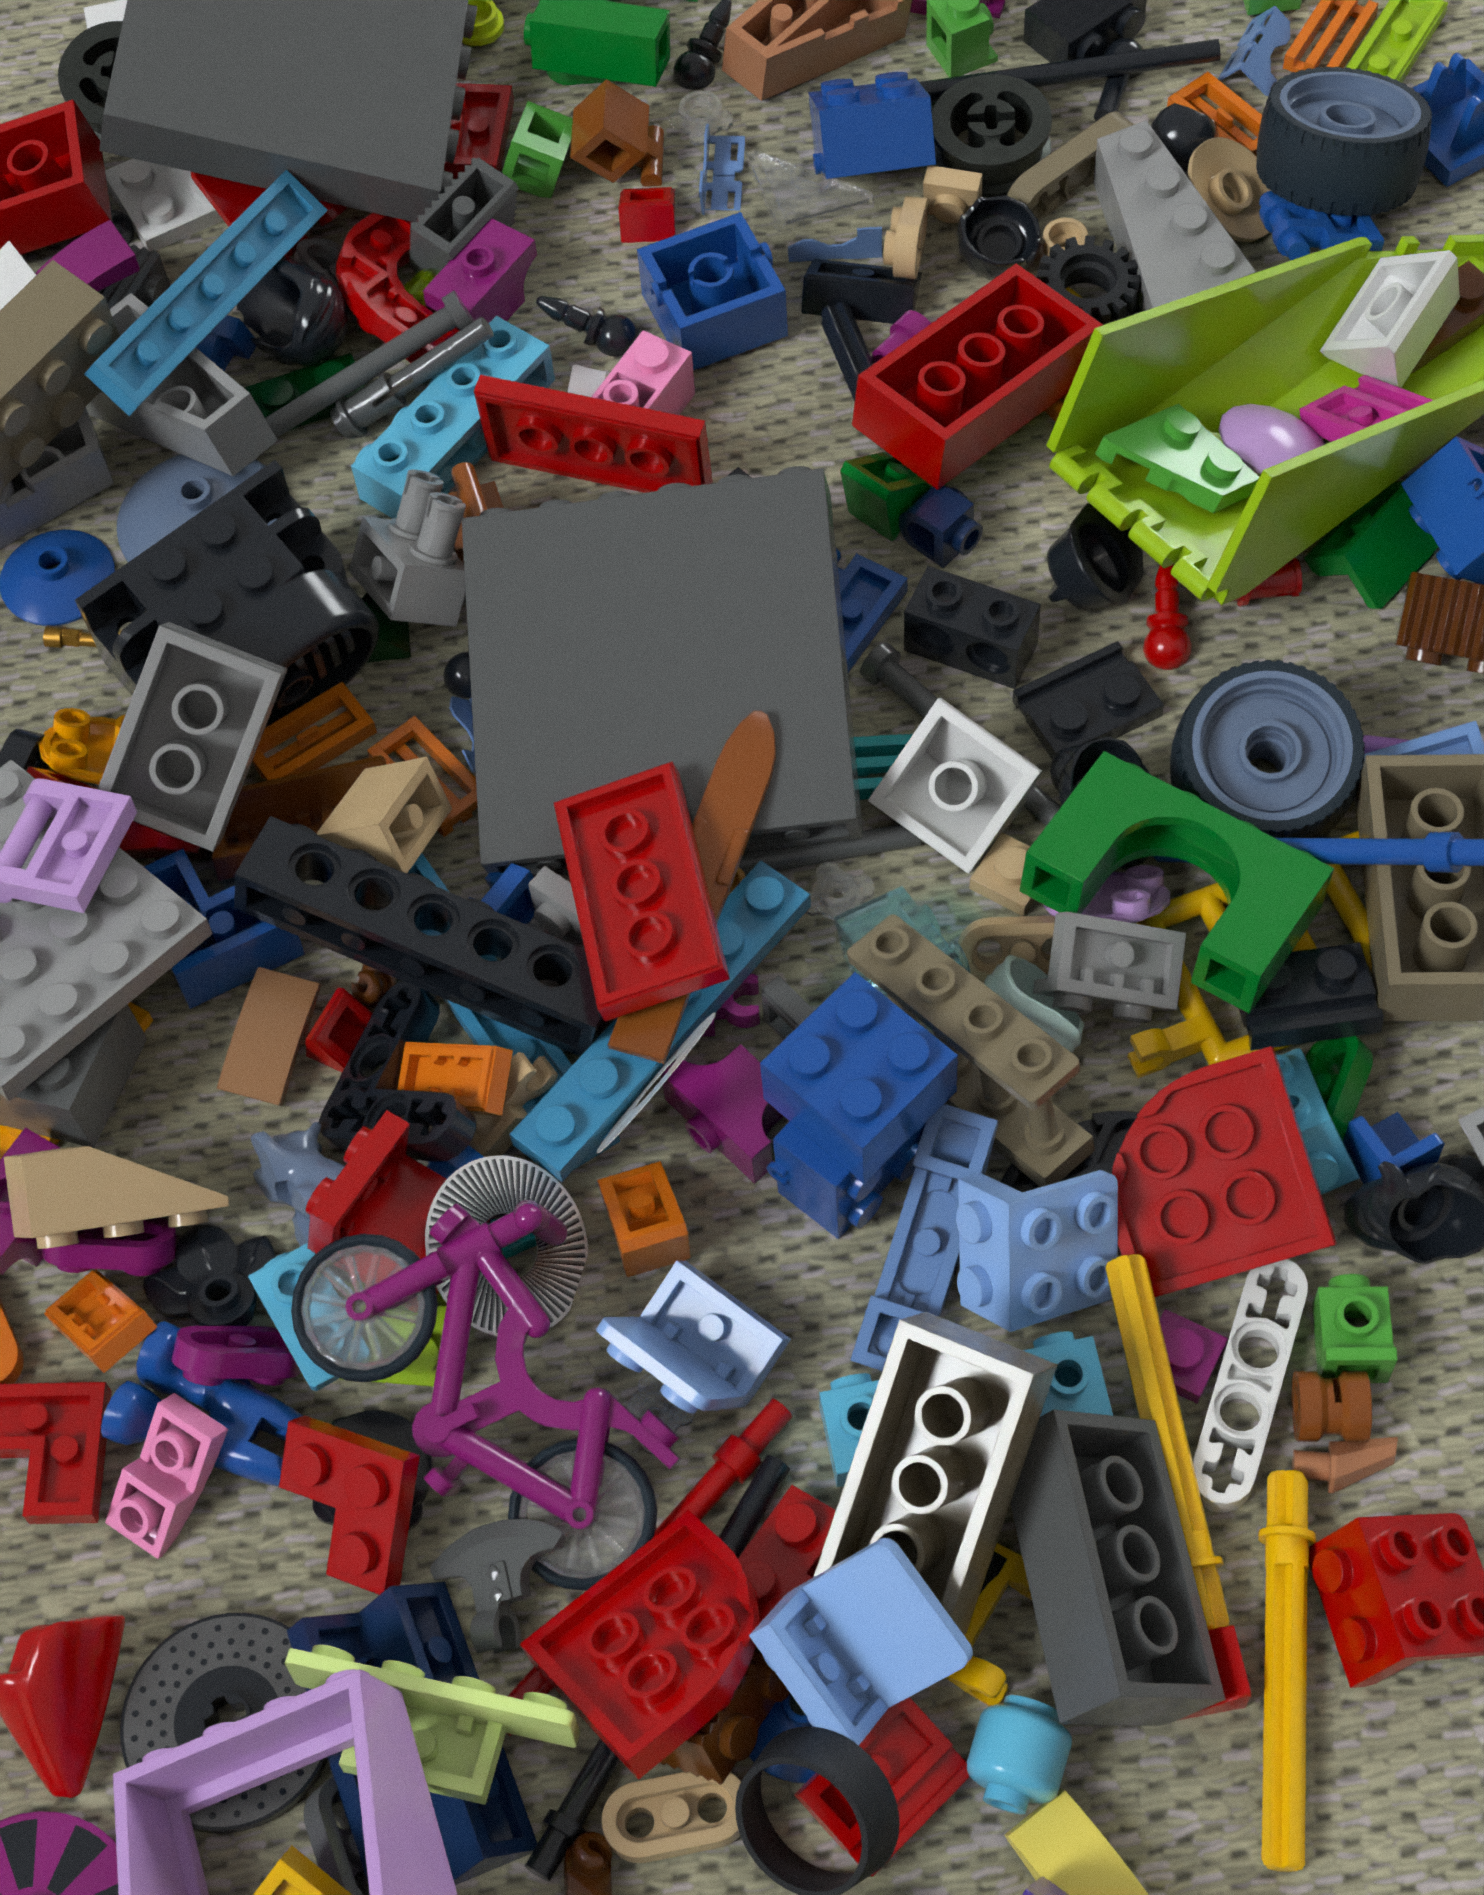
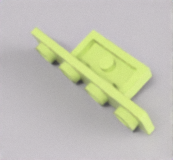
M314 1645L311 1652L290 1648L284 1663L295 1684L305 1688L314 1689L325 1684L326 1679L334 1673L360 1669L401 1691L428 1789L431 1793L486 1805L506 1733L576 1748L580 1730L574 1712L566 1710L567 1704L547 1694L527 1692L524 1694L523 1700L495 1694L496 1689L492 1685L479 1679L456 1676L453 1678L452 1684L424 1678L425 1673L421 1669L400 1661H384L381 1668L354 1662V1656L350 1653L328 1645ZM352 1746L342 1751L339 1765L344 1773L357 1775L355 1748Z

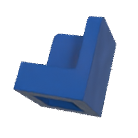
M1398 1112L1373 1126H1370L1363 1116H1359L1348 1123L1343 1143L1354 1162L1363 1184L1381 1178L1382 1175L1378 1166L1384 1161L1394 1164L1403 1173L1421 1165L1438 1163L1445 1145L1437 1133H1433L1419 1141Z

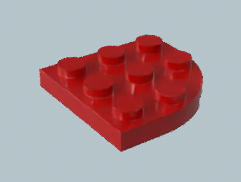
M1273 1046L1205 1066L1171 1082L1152 1097L1140 1110L1125 1136L1119 1153L1116 1154L1112 1175L1116 1177L1118 1182L1119 1249L1121 1255L1138 1254L1146 1259L1154 1298L1337 1244Z
M688 1509L522 1641L520 1646L536 1669L639 1780L698 1732L731 1702L734 1691L744 1677L755 1651L756 1645L749 1637V1634L759 1625L758 1601L752 1583L735 1553Z

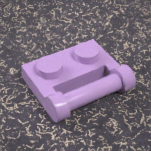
M34 779L23 797L26 806L0 851V903H8L13 898L84 913L137 814V810L131 796L47 779ZM54 818L26 870L21 869L47 820Z

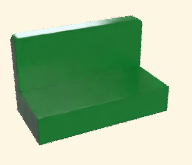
M1403 481L1392 483L1330 530L1304 558L1312 572L1319 577L1348 575L1370 609H1382L1408 581L1410 573L1416 572L1438 548L1432 535L1421 529L1412 518L1409 507L1413 503L1401 485Z

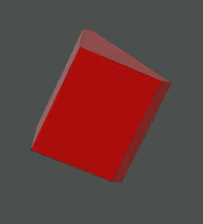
M337 988L305 1039L306 1057L343 1072L373 1013L344 988Z

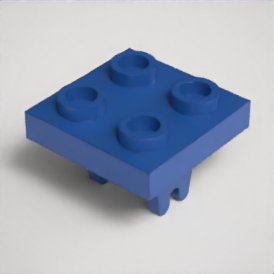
M1457 52L1451 57L1448 67L1442 62L1436 63L1429 79L1413 87L1414 91L1420 93V96L1425 98L1432 111L1431 135L1424 165L1446 187L1484 168V73L1469 58L1465 59Z

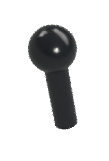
M1120 38L1113 41L1107 47L1104 55L1143 50V47L1134 39ZM1142 72L1107 77L1094 114L1095 121H1098L1110 112H1118L1129 79L1139 76Z

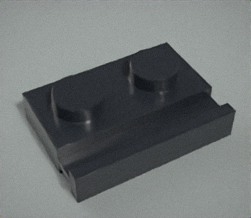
M1118 641L1013 690L1012 702L1025 716L1027 724L1051 759L1061 749L1074 745H1083L1106 736L1118 738L1163 716L1164 704L1134 662H1129L1123 655V647Z
M1360 942L1291 952L1250 1014L1239 1009L1243 1026L1248 1031L1251 1051L1270 1046L1281 1047L1382 1032L1384 1020L1382 1008L1379 1009L1376 1002V990Z

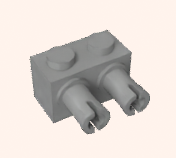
M408 470L396 518L388 520L362 517L349 572L390 620L456 627L461 608L466 604L464 563L458 558L454 548L466 504L453 495L441 493L443 480L427 471Z

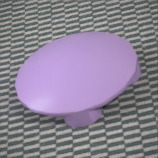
M1246 404L1232 407L1222 415L1218 429L1224 445L1236 452L1242 461L1257 475H1261L1262 471L1266 468L1326 444L1322 437L1309 425L1293 414L1264 405Z
M1140 865L1131 867L1126 872H1113L1081 914L1128 923H1136L1160 914L1170 905V891L1164 886V871L1156 866ZM1043 904V907L1052 916H1055L1056 913H1059Z

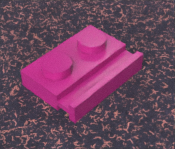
M1363 375L1358 378V387L1353 389L1344 385L1300 408L1299 411L1303 422L1309 425L1320 437L1332 442L1433 400Z

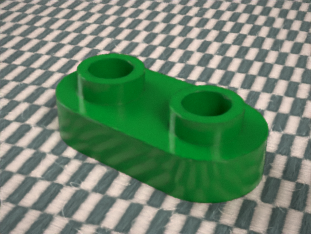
M1357 1036L1317 1041L1306 1055L1307 1062L1328 1113L1342 1141L1348 1123L1354 1117L1373 1065L1371 1050Z

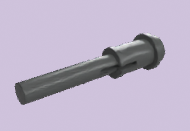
M480 317L391 376L389 373L384 372L379 375V378L349 398L344 396L336 401V406L330 409V416L336 428L348 439L354 435L360 438L368 433L367 426L396 407L406 403L405 395L494 337L490 325L483 317ZM412 377L411 379H409L408 381H406V382L403 383L402 385H400V386L398 385V384H400L401 382H403L404 380H406L407 378Z

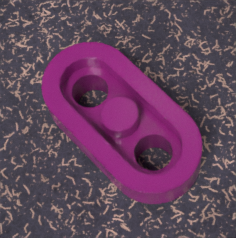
M159 1217L143 1220L145 1232L128 1236L104 1238L102 1227L79 1230V1243L41 1249L45 1261L55 1265L59 1270L68 1273H80L90 1269L124 1270L127 1274L134 1276H148L159 1272L163 1266L174 1260L175 1227L168 1226L167 1219Z
M188 1326L179 1329L177 1332L172 1362L176 1367L183 1370V1377L195 1384L217 1386L221 1385L224 1379H249L259 1384L277 1386L284 1384L286 1378H293L301 1374L298 1365L277 1328L265 1326Z

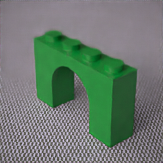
M539 0L534 13L529 12L527 14L524 24V43L526 46H531L532 69L656 87L670 60V10L617 3L608 0Z
M1104 751L1026 852L1019 892L1059 913L1067 911L1081 914L1107 878L1117 868L1132 860L1150 856H1166L1196 865L1207 872L1219 884L1227 898L1228 907L1200 946L1191 983L1250 1014L1322 908L1334 868L1319 861L1312 854L1303 850H1297L1260 831L1253 824L1239 820L1203 802L1196 795L1182 791L1146 773L1141 767L1125 762Z

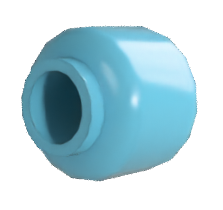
M1007 1695L1003 1704L988 1706L980 1715L967 1759L968 1775L978 1785L985 1788L984 1802L1010 1813L1026 1814L1029 1803H1049L1058 1795L1072 1745L1071 1734L1059 1723L1055 1708L1031 1698Z

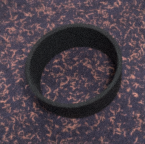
M805 1726L792 1728L778 1734L760 1753L742 1779L737 1791L735 1803L736 1821L740 1836L748 1853L769 1878L783 1888L798 1895L843 1894L883 1867L890 1859L896 1847L900 1825L899 1812L893 1790L886 1776L871 1756L861 1747L834 1731ZM777 1764L802 1766L820 1774L841 1792L856 1816L861 1833V1857L855 1872L836 1873L818 1868L799 1857L783 1842L773 1828L763 1804L761 1794V1775L763 1769Z

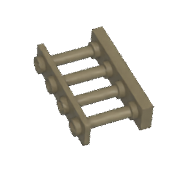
M895 914L887 916L847 950L848 961L853 967L886 992L889 1000L958 1055L957 1092L945 1104L998 1120L999 1123L993 1148L1038 1186L1043 1187L1060 1182L1095 1151L1093 1136L1053 1104L1052 1095L1080 1072L1078 1057Z

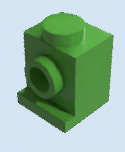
M927 0L926 46L949 77L961 76L998 61V55L989 44V37L994 32L993 19L987 6L984 3L979 4L980 0Z
M527 101L511 141L502 173L515 181L520 190L538 197L551 198L571 145L573 118Z
M1343 1274L1331 1278L1328 1281V1287H1318L1312 1303L1317 1373L1323 1378H1337L1343 1371H1366L1370 1383H1388L1398 1360L1397 1349L1393 1345L1388 1287H1370V1279L1360 1274ZM1345 1318H1366L1368 1324L1363 1327H1355L1350 1325Z

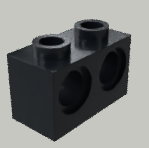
M927 566L904 611V651L1016 689L1038 644L1041 604Z

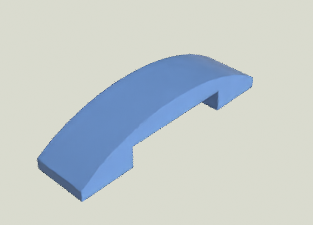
M944 1104L926 1121L913 1162L915 1170L875 1296H870L850 1361L882 1371L900 1319L926 1311L936 1316H941L960 1261L959 1230L956 1223V1212L959 1207L958 1179L977 1173L985 1175L995 1140L998 1120Z

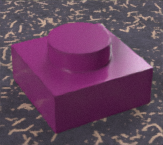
M1165 1309L1160 1318V1324L1177 1395L1198 1404L1226 1347L1228 1338Z

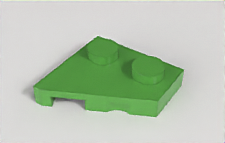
M1179 403L1103 436L1095 453L1101 460L1110 464L1113 463L1117 455H1121L1149 468L1150 471L1145 481L1166 491L1179 493L1187 501L1212 513H1216L1250 497L1259 479V476L1242 461L1236 452L1227 448L1200 423L1195 415L1186 411Z

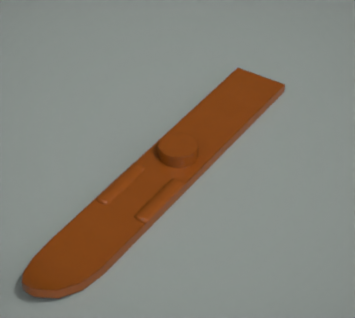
M753 711L739 723L726 741L716 761L692 823L716 924L718 923L771 782L775 765V734L768 715L762 711ZM691 993L618 1017L608 1042L609 1049L665 1064Z

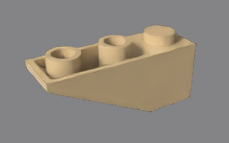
M90 1146L66 1147L4 1157L14 1237L36 1238L37 1249L79 1243L78 1231L102 1227L104 1238L145 1232L143 1220L167 1216L169 1227L209 1222L208 1209L229 1206L228 1196Z

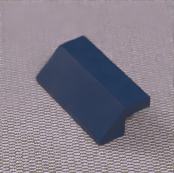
M445 1582L390 1586L359 1613L304 1617L287 1630L293 1649L311 1652L314 1645H328L350 1653L354 1656V1662L379 1668H381L384 1661H400L421 1669L425 1673L424 1678L452 1684V1680L456 1676L479 1679ZM503 1745L486 1805L429 1792L455 1885L532 1854L538 1844ZM342 1751L327 1758L368 1882L357 1775L342 1771L339 1765Z

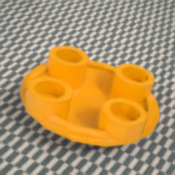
M60 709L54 714L53 727L44 732L45 736L38 744L42 760L54 771L73 780L99 785L125 715H121L117 719L90 717L87 712L81 709Z

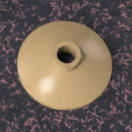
M1223 137L1211 138L1204 141L1193 151L1188 164V178L1232 239L1241 242L1259 240L1269 233L1259 217V210L1261 208L1259 200L1265 192L1272 190L1268 189L1262 183V180L1259 179L1256 169L1257 157L1245 146L1234 140Z

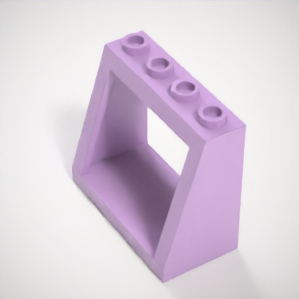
M360 1669L340 1671L329 1676L325 1684L297 1696H284L273 1699L265 1704L264 1710L236 1722L212 1725L205 1729L203 1736L175 1748H162L151 1751L143 1757L142 1762L114 1773L113 1789L118 1894L209 1895L190 1814L354 1746L369 1894L457 1895L402 1692L373 1677L366 1671Z

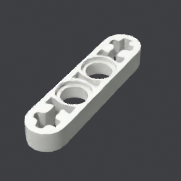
M1288 1259L1251 1269L1246 1278L1193 1459L1203 1507L1212 1512L1227 1513L1237 1510L1246 1503L1255 1482L1308 1293V1282L1304 1272L1296 1263ZM1272 1277L1284 1280V1291L1290 1294L1283 1295L1280 1299L1274 1322L1261 1318L1267 1290L1257 1286H1268ZM1249 1313L1254 1317L1248 1318L1246 1314ZM1285 1324L1288 1328L1284 1329L1280 1325ZM1247 1338H1263L1275 1347L1277 1360L1269 1367L1254 1368L1242 1360L1238 1346ZM1244 1399L1252 1403L1257 1409L1260 1417L1259 1423L1251 1430H1234L1228 1427L1222 1420L1220 1408L1229 1400ZM1210 1437H1214L1219 1442L1211 1443L1209 1439ZM1225 1444L1230 1448H1238L1231 1469V1478L1241 1482V1485L1229 1484L1225 1493H1219L1211 1489L1213 1484L1212 1478L1203 1474L1202 1471L1214 1472L1217 1469ZM1242 1449H1252V1454L1249 1455Z

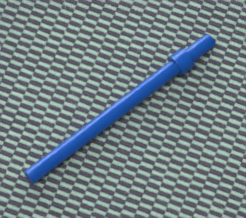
M1430 832L1425 839L1276 838L1297 850H1303L1312 854L1325 864L1424 865L1429 872L1457 873L1463 866H1484V839H1464L1459 832ZM1154 856L1157 862L1189 863L1173 857Z

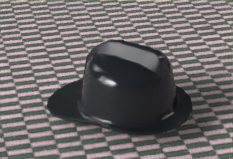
M1090 503L1084 505L1071 522L1070 527L1047 551L1048 568L1054 581L1047 596L1049 600L1057 602L1066 599L1077 609L1083 611H1092L1108 604L1117 606L1125 604L1142 580L1144 574L1143 550L1128 537L1131 528L1121 531Z

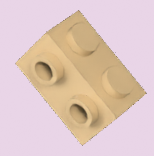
M428 757L364 769L316 834L347 849L363 850L372 855L378 862L407 874L450 813L452 807Z

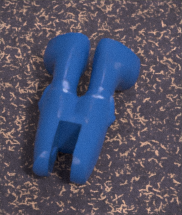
M166 1321L159 1322L157 1328L146 1337L139 1352L136 1370L141 1384L167 1395L175 1393L184 1400L201 1406L209 1413L208 1416L228 1428L214 1468L252 1481L279 1487L283 1459L252 1442L259 1430L285 1441L288 1421L303 1415L282 1401L256 1389L248 1379H224V1382L217 1386H204L188 1381L183 1377V1370L176 1367L172 1362L176 1336L180 1328ZM133 1381L124 1382L118 1387L107 1405L101 1425L102 1436L124 1445L144 1442L157 1403L162 1400L144 1386Z

